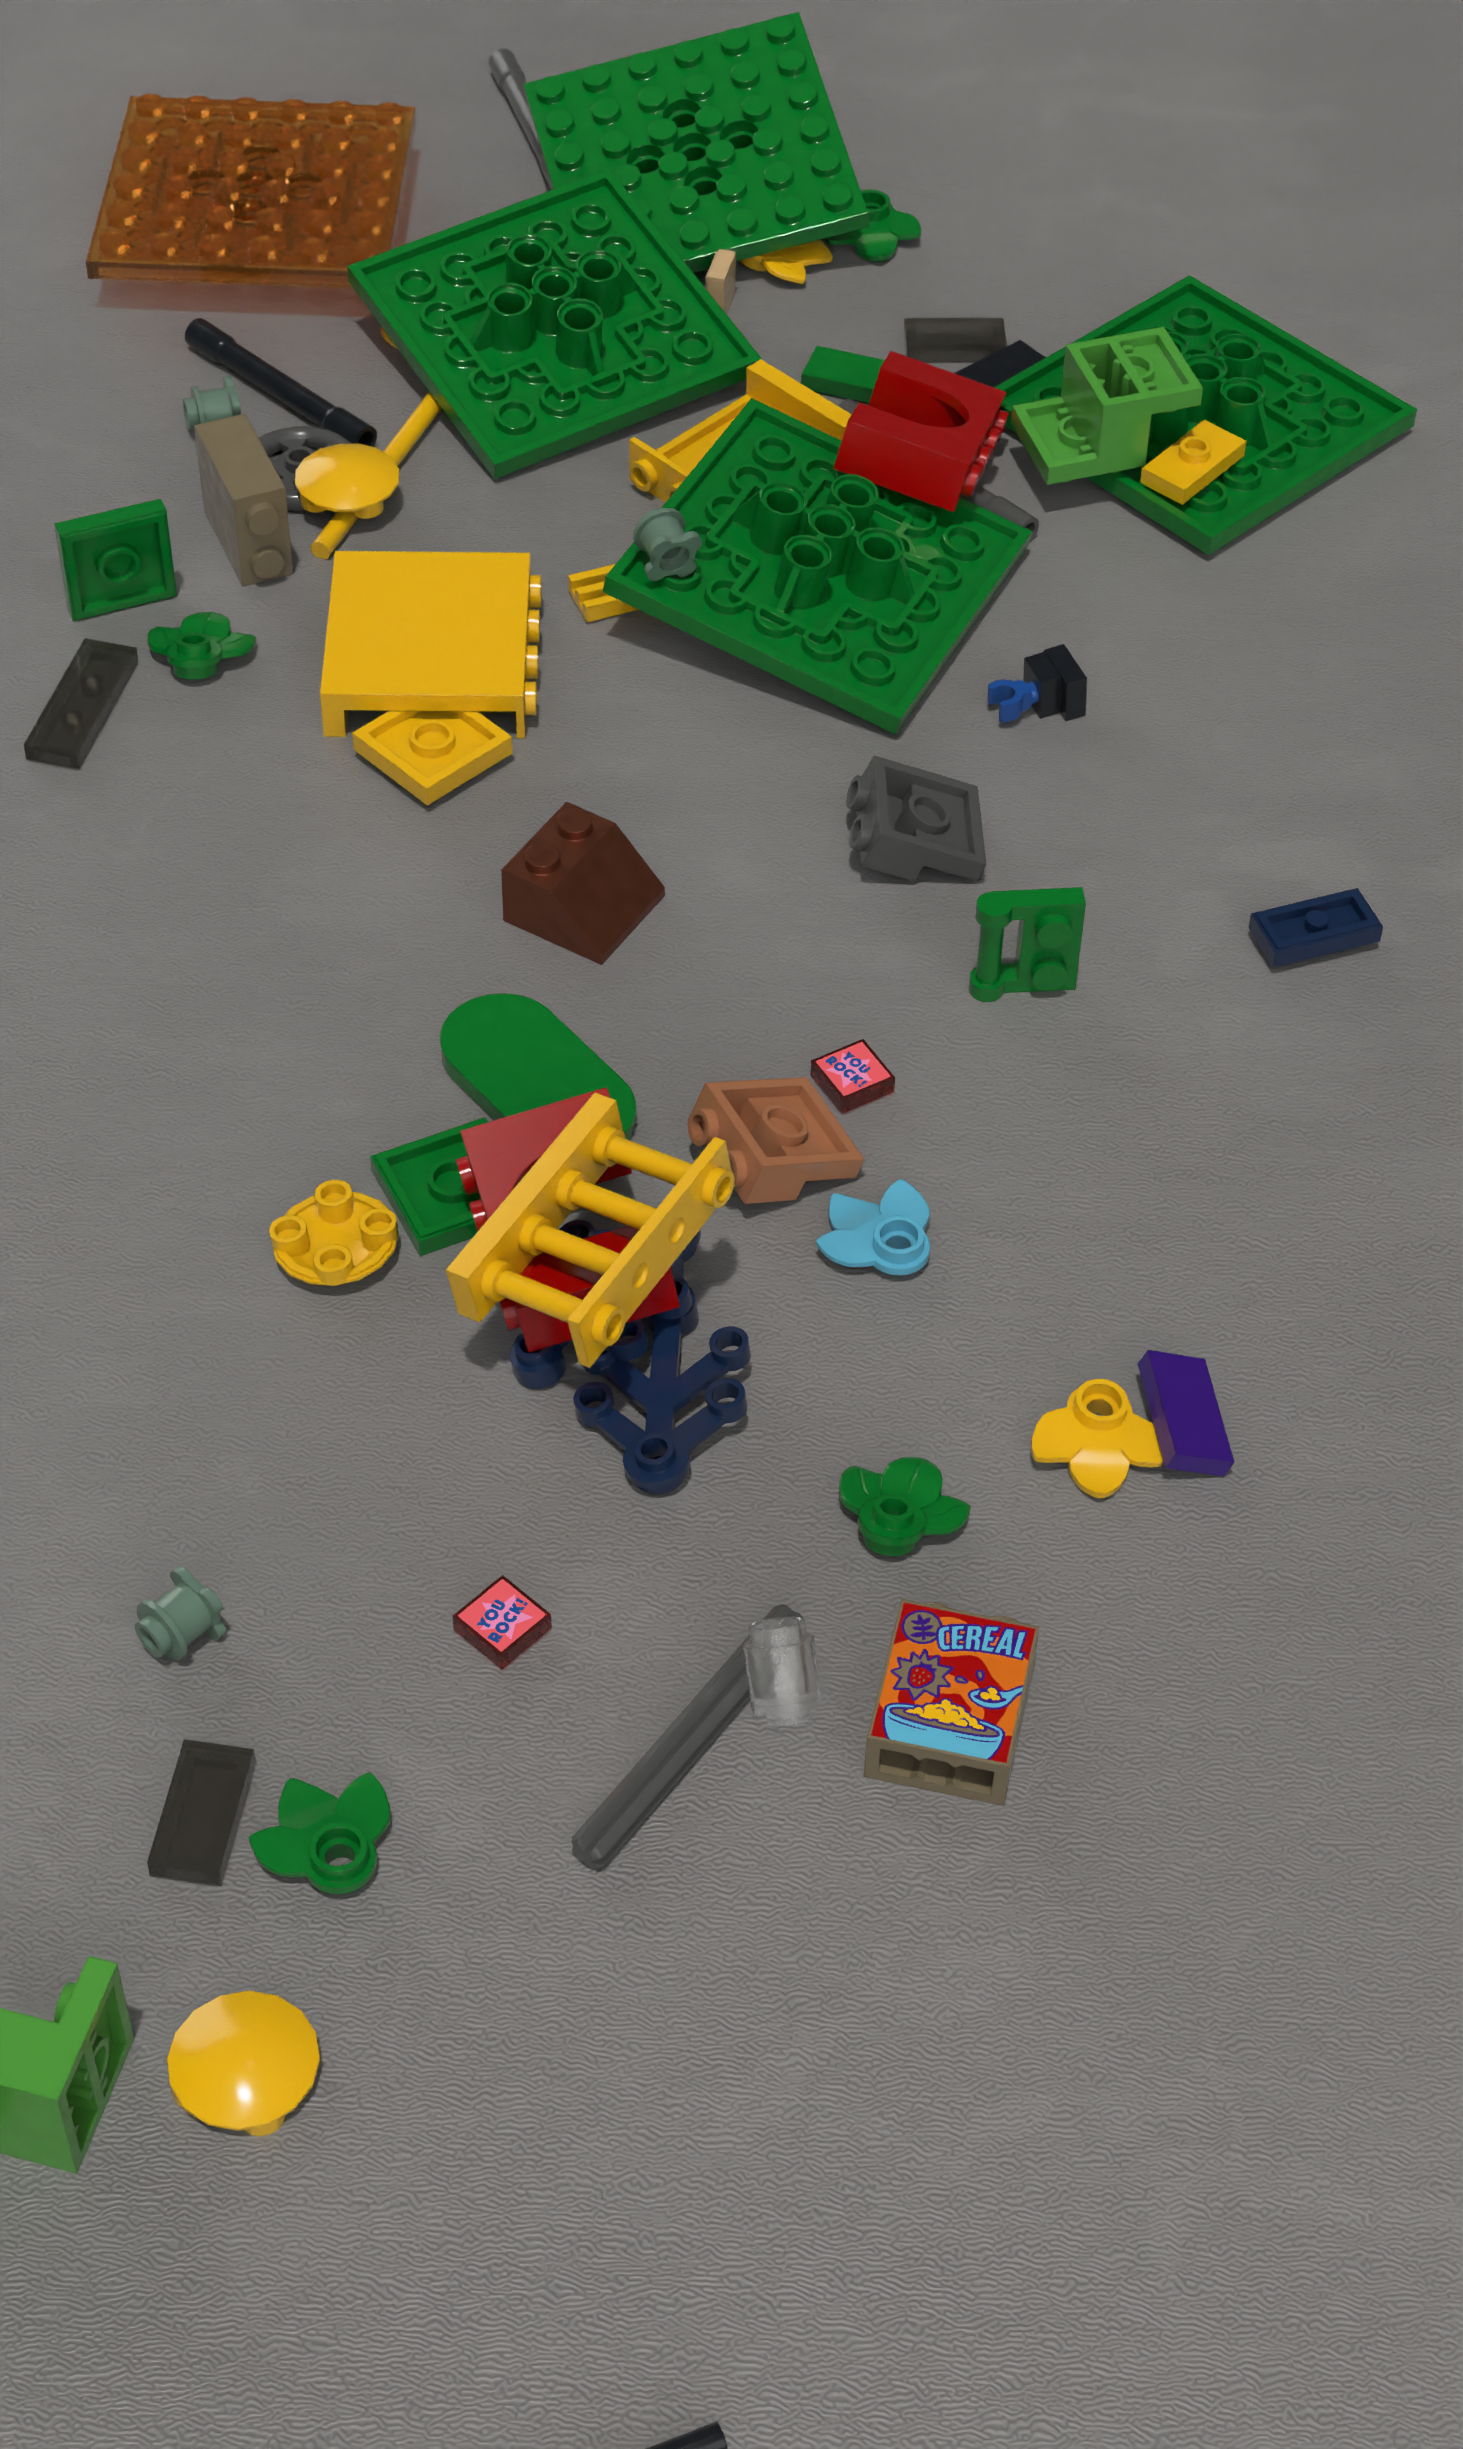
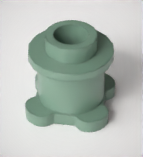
M232 376L223 377L224 388L199 391L197 386L191 387V398L183 399V411L188 430L194 429V425L241 415L239 395L235 390Z
M673 508L650 510L642 516L633 531L635 544L640 550L645 551L650 559V562L644 567V572L651 581H658L664 576L676 574L684 577L691 574L697 567L694 558L696 551L702 546V540L695 531L685 533V519L680 511Z
M181 1565L170 1572V1578L175 1584L172 1589L154 1602L145 1599L137 1605L139 1621L135 1624L138 1638L151 1654L158 1658L166 1655L176 1661L187 1655V1645L204 1632L214 1640H218L227 1632L220 1614L223 1606L217 1595L209 1587H204L199 1583L189 1570Z

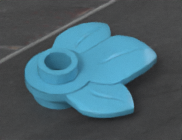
M903 1179L897 1180L887 1189L880 1201V1205L833 1193L829 1204V1223L833 1231L819 1237L816 1240V1246L828 1259L843 1266H874L876 1269L890 1275L912 1274L920 1270L929 1259L930 1241L924 1230L930 1219V1209L922 1195Z

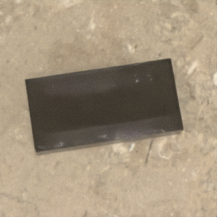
M1003 318L904 319L905 355L924 363H975L1007 347Z
M184 1739L147 1861L150 1876L216 1886L222 1885L256 1765L254 1749Z

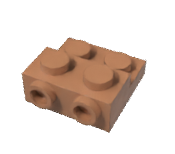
M807 1077L705 1082L688 1118V1134L696 1146L707 1147L714 1137L726 1141L731 1170L735 1178L734 1189L744 1204L796 1200L806 1181L856 1178L865 1160Z

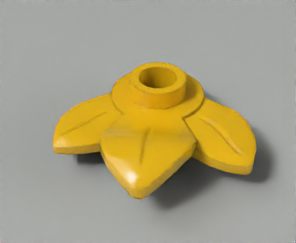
M816 240L740 261L753 270L768 271L777 278L804 284L806 280L804 266L831 263L833 255L821 240Z
M1091 1379L1084 1382L1071 1393L1066 1407L1055 1409L1042 1415L1036 1424L1031 1440V1453L1036 1462L1068 1463L1069 1474L1078 1488L1095 1498H1105L1117 1492L1127 1477L1130 1464L1152 1468L1160 1467L1163 1463L1154 1424L1134 1414L1123 1388L1107 1379ZM1093 1413H1099V1414H1102V1415H1104V1416H1099V1415H1096V1414H1093Z

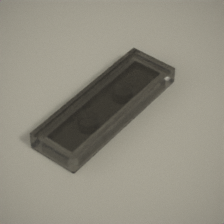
M84 638L24 743L27 760L80 769L139 663L136 647Z

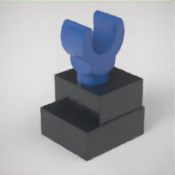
M1064 644L1045 649L1042 653L1025 657L1023 681L1003 679L996 680L988 685V704L994 705L999 703L1000 722H1010L1019 718L1022 712L1028 710L1031 706L1040 719L1058 713L1061 714L1065 722L1086 716L1087 677Z

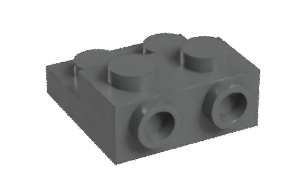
M875 755L863 775H856L851 781L847 792L846 806L857 811V817L850 831L849 845L853 849L860 850L862 867L915 881L923 866L937 869L946 874H955L972 880L978 879L986 866L978 786Z

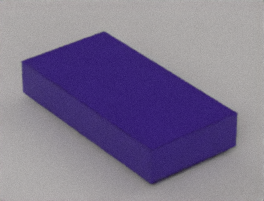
M1147 1350L1137 1365L1165 1468L1224 1477L1235 1462L1206 1360Z

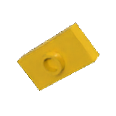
M1203 420L1146 464L1141 471L1140 483L1183 505L1245 455L1246 440Z

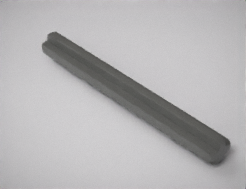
M785 1604L772 1608L572 1837V1852L578 1860L585 1862L592 1869L602 1868L609 1862L804 1636L805 1630L803 1626L805 1625V1620L799 1612L792 1611Z

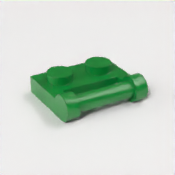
M1083 887L991 891L980 895L977 899L975 916L977 923L981 925L977 967L970 973V995L981 1002H994L1000 999L1003 993L1075 990L1086 908ZM1011 920H1019L1015 963L1001 964L1004 927L1008 926Z

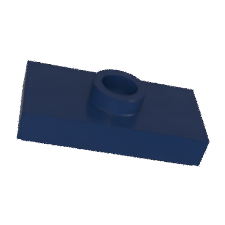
M1358 888L1251 913L1249 922L1250 932L1273 968L1380 942L1383 931L1382 924Z

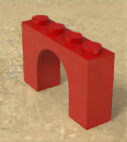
M890 351L880 367L869 406L859 402L847 422L833 469L846 474L865 477L874 484L954 512L962 495L972 497L978 479H981L988 460L990 461L997 442L999 443L1009 417V412L1001 410L1007 392Z
M607 1087L460 1131L467 1156L455 1160L466 1196L474 1193H479L480 1196L479 1200L469 1202L477 1232L594 1093H598L610 1098ZM616 1163L612 1167H608L595 1184L632 1174V1169ZM624 1226L583 1239L621 1253L639 1230L630 1226ZM544 1252L535 1256L520 1274L582 1300L602 1277L600 1274ZM671 1266L626 1323L680 1307ZM507 1298L499 1301L508 1331L521 1327L528 1353L572 1340L568 1323Z

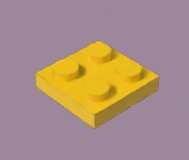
M388 711L352 732L353 750L427 806L513 754L512 736L478 711Z

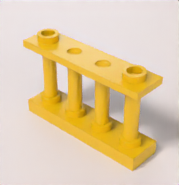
M594 1093L446 1269L458 1314L480 1323L497 1302L507 1298L557 1318L569 1325L578 1363L590 1368L607 1346H612L616 1343L623 1332L625 1323L717 1208L723 1207L729 1200L735 1186V1178L731 1170L726 1141L714 1137L694 1163H689L625 1139L616 1100ZM617 1163L675 1186L661 1204L655 1208L597 1186L595 1183L608 1167H612ZM581 1207L639 1231L623 1251L617 1253L561 1231L558 1228L572 1211ZM544 1252L600 1274L602 1277L582 1300L520 1274L535 1256Z

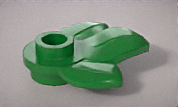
M862 190L861 193L868 210L870 227L825 239L830 245L852 244L856 254L862 259L871 262H883L894 256L898 240H911L921 237V225L913 215L894 210L890 204L889 196L884 192Z
M198 612L185 617L181 627L157 626L151 629L147 634V641L151 651L167 656V661L173 665V672L176 676L184 679H203L214 675L218 671L217 663L221 659L243 656L252 651L256 645V636L230 632V621L228 617L222 614Z
M902 1457L894 1460L887 1465L883 1474L857 1466H850L843 1471L840 1477L838 1492L840 1502L847 1509L858 1515V1528L863 1534L865 1545L872 1551L882 1555H904L915 1548L916 1543L923 1535H948L957 1531L967 1521L971 1508L969 1504L960 1499L941 1495L943 1482L941 1471L935 1464L921 1457Z
M369 1772L351 1782L338 1799L316 1786L290 1778L285 1783L278 1805L279 1826L269 1827L250 1835V1846L262 1867L276 1875L307 1877L309 1882L317 1889L330 1894L353 1892L364 1886L371 1879L377 1866L374 1844L390 1824V1806L386 1792L378 1779ZM336 1858H348L351 1860L350 1863L341 1866L329 1865Z

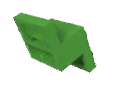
M1164 327L1066 344L1061 397L1013 405L1011 424L1047 485L1066 483L1101 474L1118 473L1122 470L1146 465L1151 414L1169 413L1178 409L1201 405L1203 387Z
M88 1956L77 1982H68L64 1986L56 2005L54 2022L0 2008L1 2154L75 2174L78 2173L134 2041L118 1963Z

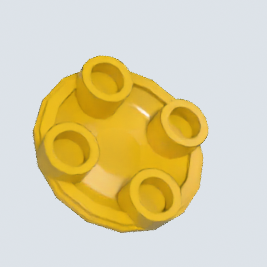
M336 444L321 448L305 457L295 473V486L300 493V502L303 509L312 513L326 510L353 512L354 515L363 519H370L380 515L384 510L383 501L388 499L399 485V468L393 458L378 448L363 444Z
M329 1180L321 1183L316 1188L313 1196L294 1205L284 1216L275 1219L270 1225L269 1234L275 1260L289 1276L308 1284L336 1286L361 1280L380 1269L395 1251L399 1230L396 1215L380 1200L360 1192H352L350 1184L343 1180Z
M250 1990L220 1995L195 2009L175 2032L167 2057L171 2093L177 2105L208 2126L235 2131L245 2130L250 2135L259 2137L270 2135L282 2126L285 2115L294 2111L312 2089L320 2063L316 2031L302 2010L278 1995Z

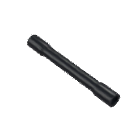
M197 318L188 325L185 331V341L198 352L217 364L225 365L321 428L339 434L351 444H363L374 447L377 440V431L365 421L342 407H336L236 343L233 337L205 319Z

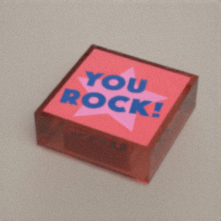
M864 1039L811 1060V1077L842 1114L894 1092L895 1076Z
M502 1575L453 1615V1629L503 1670L552 1629L551 1614Z

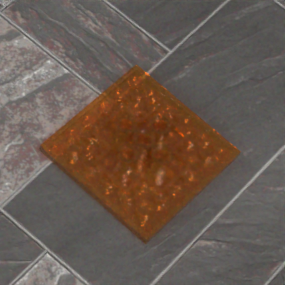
M157 94L130 96L86 258L88 279L353 288L348 282V265L394 249L416 126L415 106H400L392 102L379 105L352 104L348 101L306 103L299 99H288L283 102L257 101L250 97L224 100L209 99L200 95L188 98L161 97Z

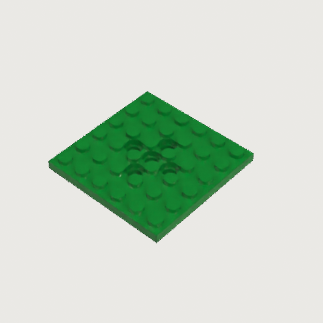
M799 12L523 84L552 189L610 169L693 273L709 269L719 249L736 251V261L870 227L868 210Z
M610 169L347 266V276L350 285L494 479L746 380L747 367L762 359Z
M1190 275L1072 342L1077 343L1164 327L1202 385L1201 405L1178 409L1169 413L1151 414L1146 464L1203 420L1246 440L1245 455L1183 505L1141 484V471L1143 467L1122 470L1118 473L1086 477L1207 555L1215 552L1413 427L1415 423L1417 409ZM1065 347L994 387L1007 392L1001 410L1009 412L1006 427L1016 432L1011 424L1013 405L1061 397Z
M751 398L662 507L680 511L685 519V533L695 531L700 536L702 546L696 551L694 558L697 563L696 569L684 577L676 574L664 576L658 581H651L644 572V567L650 562L647 553L640 550L635 542H633L606 575L603 592L896 735L1028 547L1032 531L963 498L960 499L955 511L951 512L874 484L865 477L835 470L833 468L842 442L841 440Z

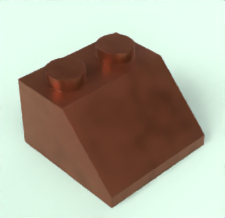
M567 801L501 869L503 921L600 965L612 955L665 896L664 885L615 822Z

